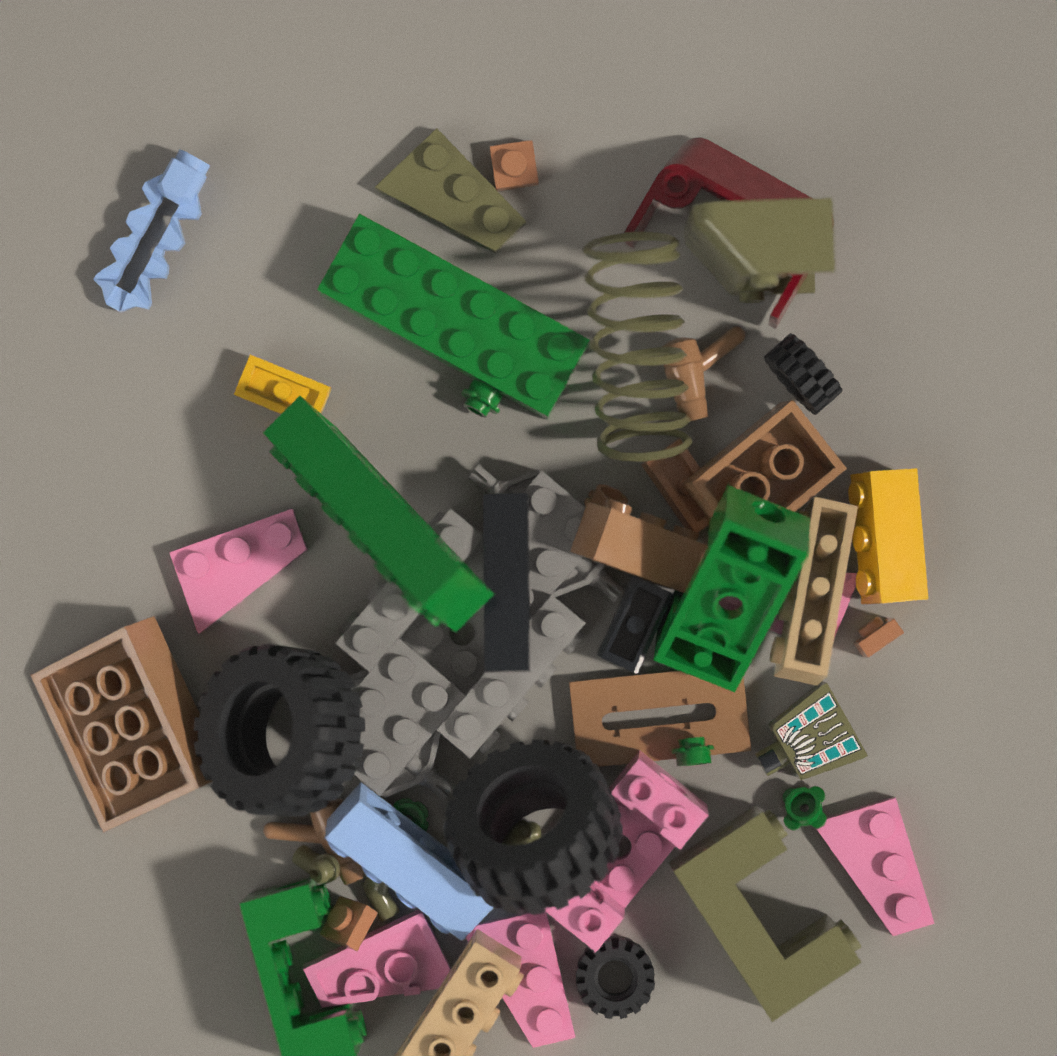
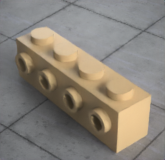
M814 497L804 511H798L799 514L810 518L809 555L789 590V595L786 596L778 611V620H782L784 623L781 637L775 636L770 652V662L776 663L774 677L817 686L828 675L858 506Z
M477 929L395 1056H473L477 1048L473 1041L481 1030L487 1033L491 1029L500 1013L496 1006L504 994L511 997L523 979L524 974L519 972L522 956Z

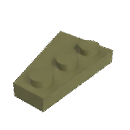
M438 128L374 187L376 191L387 197H392L409 206L410 209L423 216H428L494 253L498 252L527 224V221Z

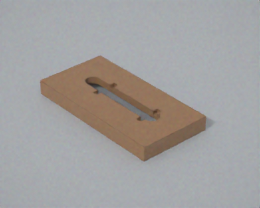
M679 670L569 682L576 749L587 754L592 763L597 764L598 767L629 764L639 750L653 761L676 759V755L672 754V749L679 748L678 740L685 738L705 737V745H713L715 747V750H710L711 755L751 751L744 677L735 693ZM711 703L716 709V714L712 719L616 730H607L602 725L603 717L613 712Z

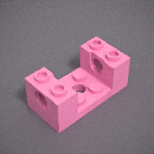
M641 750L638 751L609 787L621 814L622 835H625L631 842L630 852L625 856L617 857L613 864L608 863L606 865L609 870L607 875L600 883L595 881L590 886L591 892L582 899L576 896L568 901L570 906L560 910H556L555 907L546 908V912L595 952H597L624 919L625 907L675 847L681 849L708 817V805Z

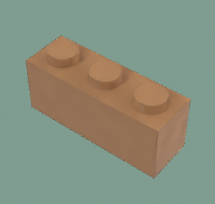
M607 499L605 506L587 502L570 552L682 593L685 592L708 545L697 541L699 533L677 525L674 526L673 532L664 529L666 520L641 512L639 519L630 516L632 507L611 499Z

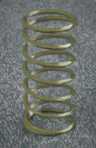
M630 232L607 235L591 240L582 248L583 253L588 257L603 260L593 265L584 277L588 285L599 292L605 293L593 301L587 308V313L598 324L606 326L598 331L589 343L591 350L602 358L607 359L594 371L592 379L596 385L609 392L600 399L594 409L595 414L610 425L597 438V448L600 453L611 459L639 462L659 460L678 455L693 443L688 434L678 430L691 421L690 417L685 413L653 412L619 420L607 416L603 411V406L607 402L620 396L651 399L667 398L681 395L689 389V386L684 381L671 379L644 381L624 387H617L604 383L600 375L606 369L620 363L663 365L679 362L687 356L684 350L675 347L648 348L624 354H615L602 350L598 344L601 338L619 330L637 332L666 331L679 328L685 323L683 318L672 314L642 316L623 321L611 320L596 314L597 306L618 297H666L678 294L683 289L677 282L670 281L641 283L622 288L594 281L593 275L619 263L654 264L677 260L681 255L676 250L680 242L676 237L666 233ZM626 241H661L670 243L660 248L633 252L592 250L602 245ZM656 388H669V389L647 390V389H656ZM657 420H676L671 422L643 423ZM621 428H622V429H627V430H622V431L615 432L616 430L621 429ZM645 435L671 436L684 441L683 444L670 449L645 453H624L606 446L619 439Z

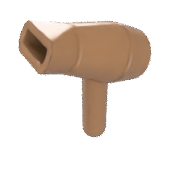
M741 327L731 328L701 353L696 339L688 337L675 338L662 346L681 348L687 354L683 360L676 363L663 364V367L665 368L664 372L667 379L684 381L689 386L685 393L673 397L677 403L678 412L688 415L691 421L708 417L704 372L743 342L745 331Z
M342 799L328 800L329 803L325 808L316 813L310 812L313 825L269 822L264 826V835L269 839L322 844L326 853L333 855L338 860L340 865L339 876L344 885L356 882L366 875L360 864L349 856L347 858L339 856L331 849L325 839L327 819L343 802Z

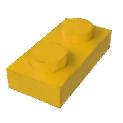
M250 354L234 395L279 414H282L301 395L322 414L332 388Z

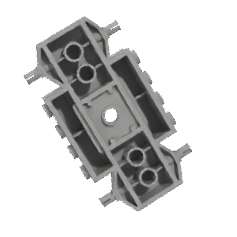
M479 464L474 470L487 482H484L473 472L468 477L486 494L528 493L531 672H484V605L468 620L475 630L473 640L467 645H457L451 640L450 628L442 622L436 627L422 613L418 614L401 597L403 592L395 583L391 584L384 577L367 595L371 602L362 613L359 614L354 611L338 629L343 635L335 644L365 668L363 671L350 675L354 683L351 690L352 692L359 693L363 705L362 708H359L360 717L365 718V731L361 732L360 743L364 744L362 756L356 757L354 766L357 767L354 775L379 796L385 798L421 784L429 788L444 802L449 795L437 784L450 795L455 787L436 772L437 768L434 767L441 734L470 759L478 750L484 755L500 737V734L495 730L506 717L513 721L529 703L523 697L534 684L541 688L557 670L552 662L562 651L569 655L586 636L580 631L586 623L555 597L590 584L592 587L596 586L614 603L619 596L608 588L606 584H609L619 594H622L626 589L606 573L604 564L570 552L585 507L540 469L503 482L501 480L498 481ZM451 508L445 515L439 511L428 524L484 583L483 531L481 535Z

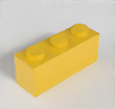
M917 468L851 474L848 498L850 505L858 506L852 543L857 551L858 572L856 574V588L861 595V605L929 599Z

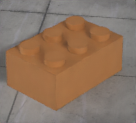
M793 400L778 403L681 485L709 520L728 485L796 512L847 468Z

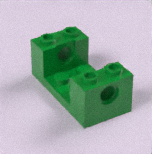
M728 485L710 519L708 547L685 592L674 591V595L659 625L656 635L654 661L735 693L809 555L810 518ZM734 596L740 599L743 605L735 610H727L721 607L718 602L723 597Z
M309 876L249 893L239 903L281 1056H357L362 1043H364V1036L367 1035L366 1024L361 1010L354 1011L352 1004L325 1007L301 1014V1008L305 1007L303 993L299 982L292 983L289 975V966L293 965L291 950L287 940L280 941L282 938L321 927L322 920L327 918L328 909L332 908L326 884L318 885Z

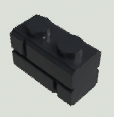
M633 575L596 655L638 674L674 594Z

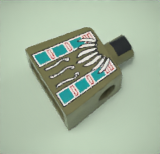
M823 681L811 688L768 724L776 742L755 753L758 762L767 776L790 765L794 774L800 780L816 776L868 756L828 683Z

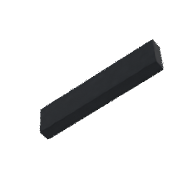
M528 493L483 494L484 584L494 593L484 604V672H531Z

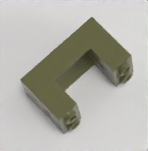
M754 805L668 863L773 1022L861 964L862 962L855 951L862 946L842 919L835 923L826 914L776 947L736 886L738 882L788 850L782 842V839L788 836L775 814L769 809L763 813Z

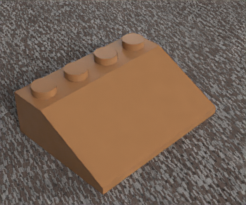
M154 616L125 626L30 675L103 833L213 782L204 778L199 767L203 764L202 758L197 757L194 742H198V731L194 730L195 718H199L200 713Z

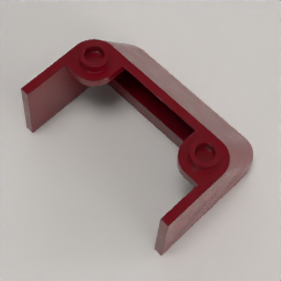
M693 138L685 142L658 173L624 233L644 232L660 203L671 209L685 208L696 199L701 189L722 201L810 199L811 197L705 138ZM626 241V245L634 249L638 241ZM808 273L788 274L791 280L770 314L769 326L774 329L777 328Z

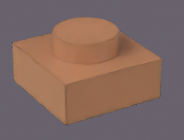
M532 140L490 146L497 191L539 185Z
M878 616L858 630L861 637L853 642L862 657L869 658L902 635L904 631L894 618H887L882 621Z
M339 896L328 915L320 935L330 942L358 951L378 912L366 904Z

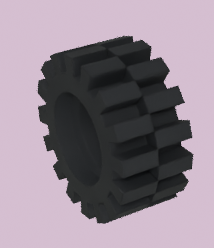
M788 334L764 356L766 364L770 366V370L777 376L780 383L784 384L787 391L793 394L796 400L814 415H817L843 391L838 380L834 378V374L826 368V364L815 355L811 348L807 347L804 341L799 340L795 334Z
M611 935L597 952L593 951L589 946L585 948L582 957H579L577 962L576 984L582 1001L591 1008L592 1012L597 1015L601 1013L608 1019H612L613 1016H620V1019L628 1018L627 1015L632 1012L634 1014L641 1011V1006L649 1002L651 999L650 994L652 990L654 991L655 973L650 957L640 944L637 945L632 939L627 937L623 939L618 938V935ZM614 960L624 962L632 971L630 986L625 991L616 994L605 991L598 982V973L605 963Z

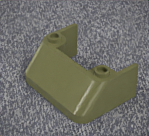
M832 198L700 203L693 205L684 226L685 245L730 295L739 296V303L765 302V295H782L791 280L788 274L808 273L797 294H815V273L835 272Z

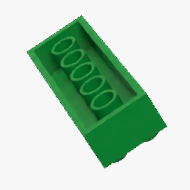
M360 213L317 288L319 294L325 299L467 377L487 384L502 396L546 420L551 415L590 342V339Z
M301 395L263 432L274 445L269 450L270 454L284 468L290 469L297 476L295 481L311 497L315 496L323 504L320 507L334 523L338 526L341 525L349 533L347 538L363 554H368L376 562L373 566L391 584L395 583L403 592L401 597L418 614L422 613L434 626L438 627L443 622L453 631L457 632L494 595L352 442Z

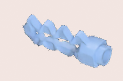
M179 149L175 158H171L163 174L144 183L142 190L150 204L129 212L126 223L132 233L128 237L118 238L111 245L110 250L116 262L102 269L93 279L102 288L106 305L121 313L135 307L148 310L151 308L150 279H167L170 267L164 257L165 251L179 252L186 243L179 220H199L202 214L198 194L207 178L205 175L210 168L209 164ZM165 197L179 206L172 215L166 231L155 247L135 288L129 293L117 287L116 284L120 281L125 267L132 259L141 238L146 233L157 208Z

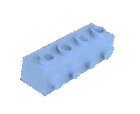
M361 782L327 819L325 839L335 853L344 858L348 856L362 866V870L371 880L376 883L384 882L396 892L397 897L403 904L411 909L417 907L429 916L432 924L442 933H451L463 941L493 909V907L484 902L482 897L476 896L447 847Z

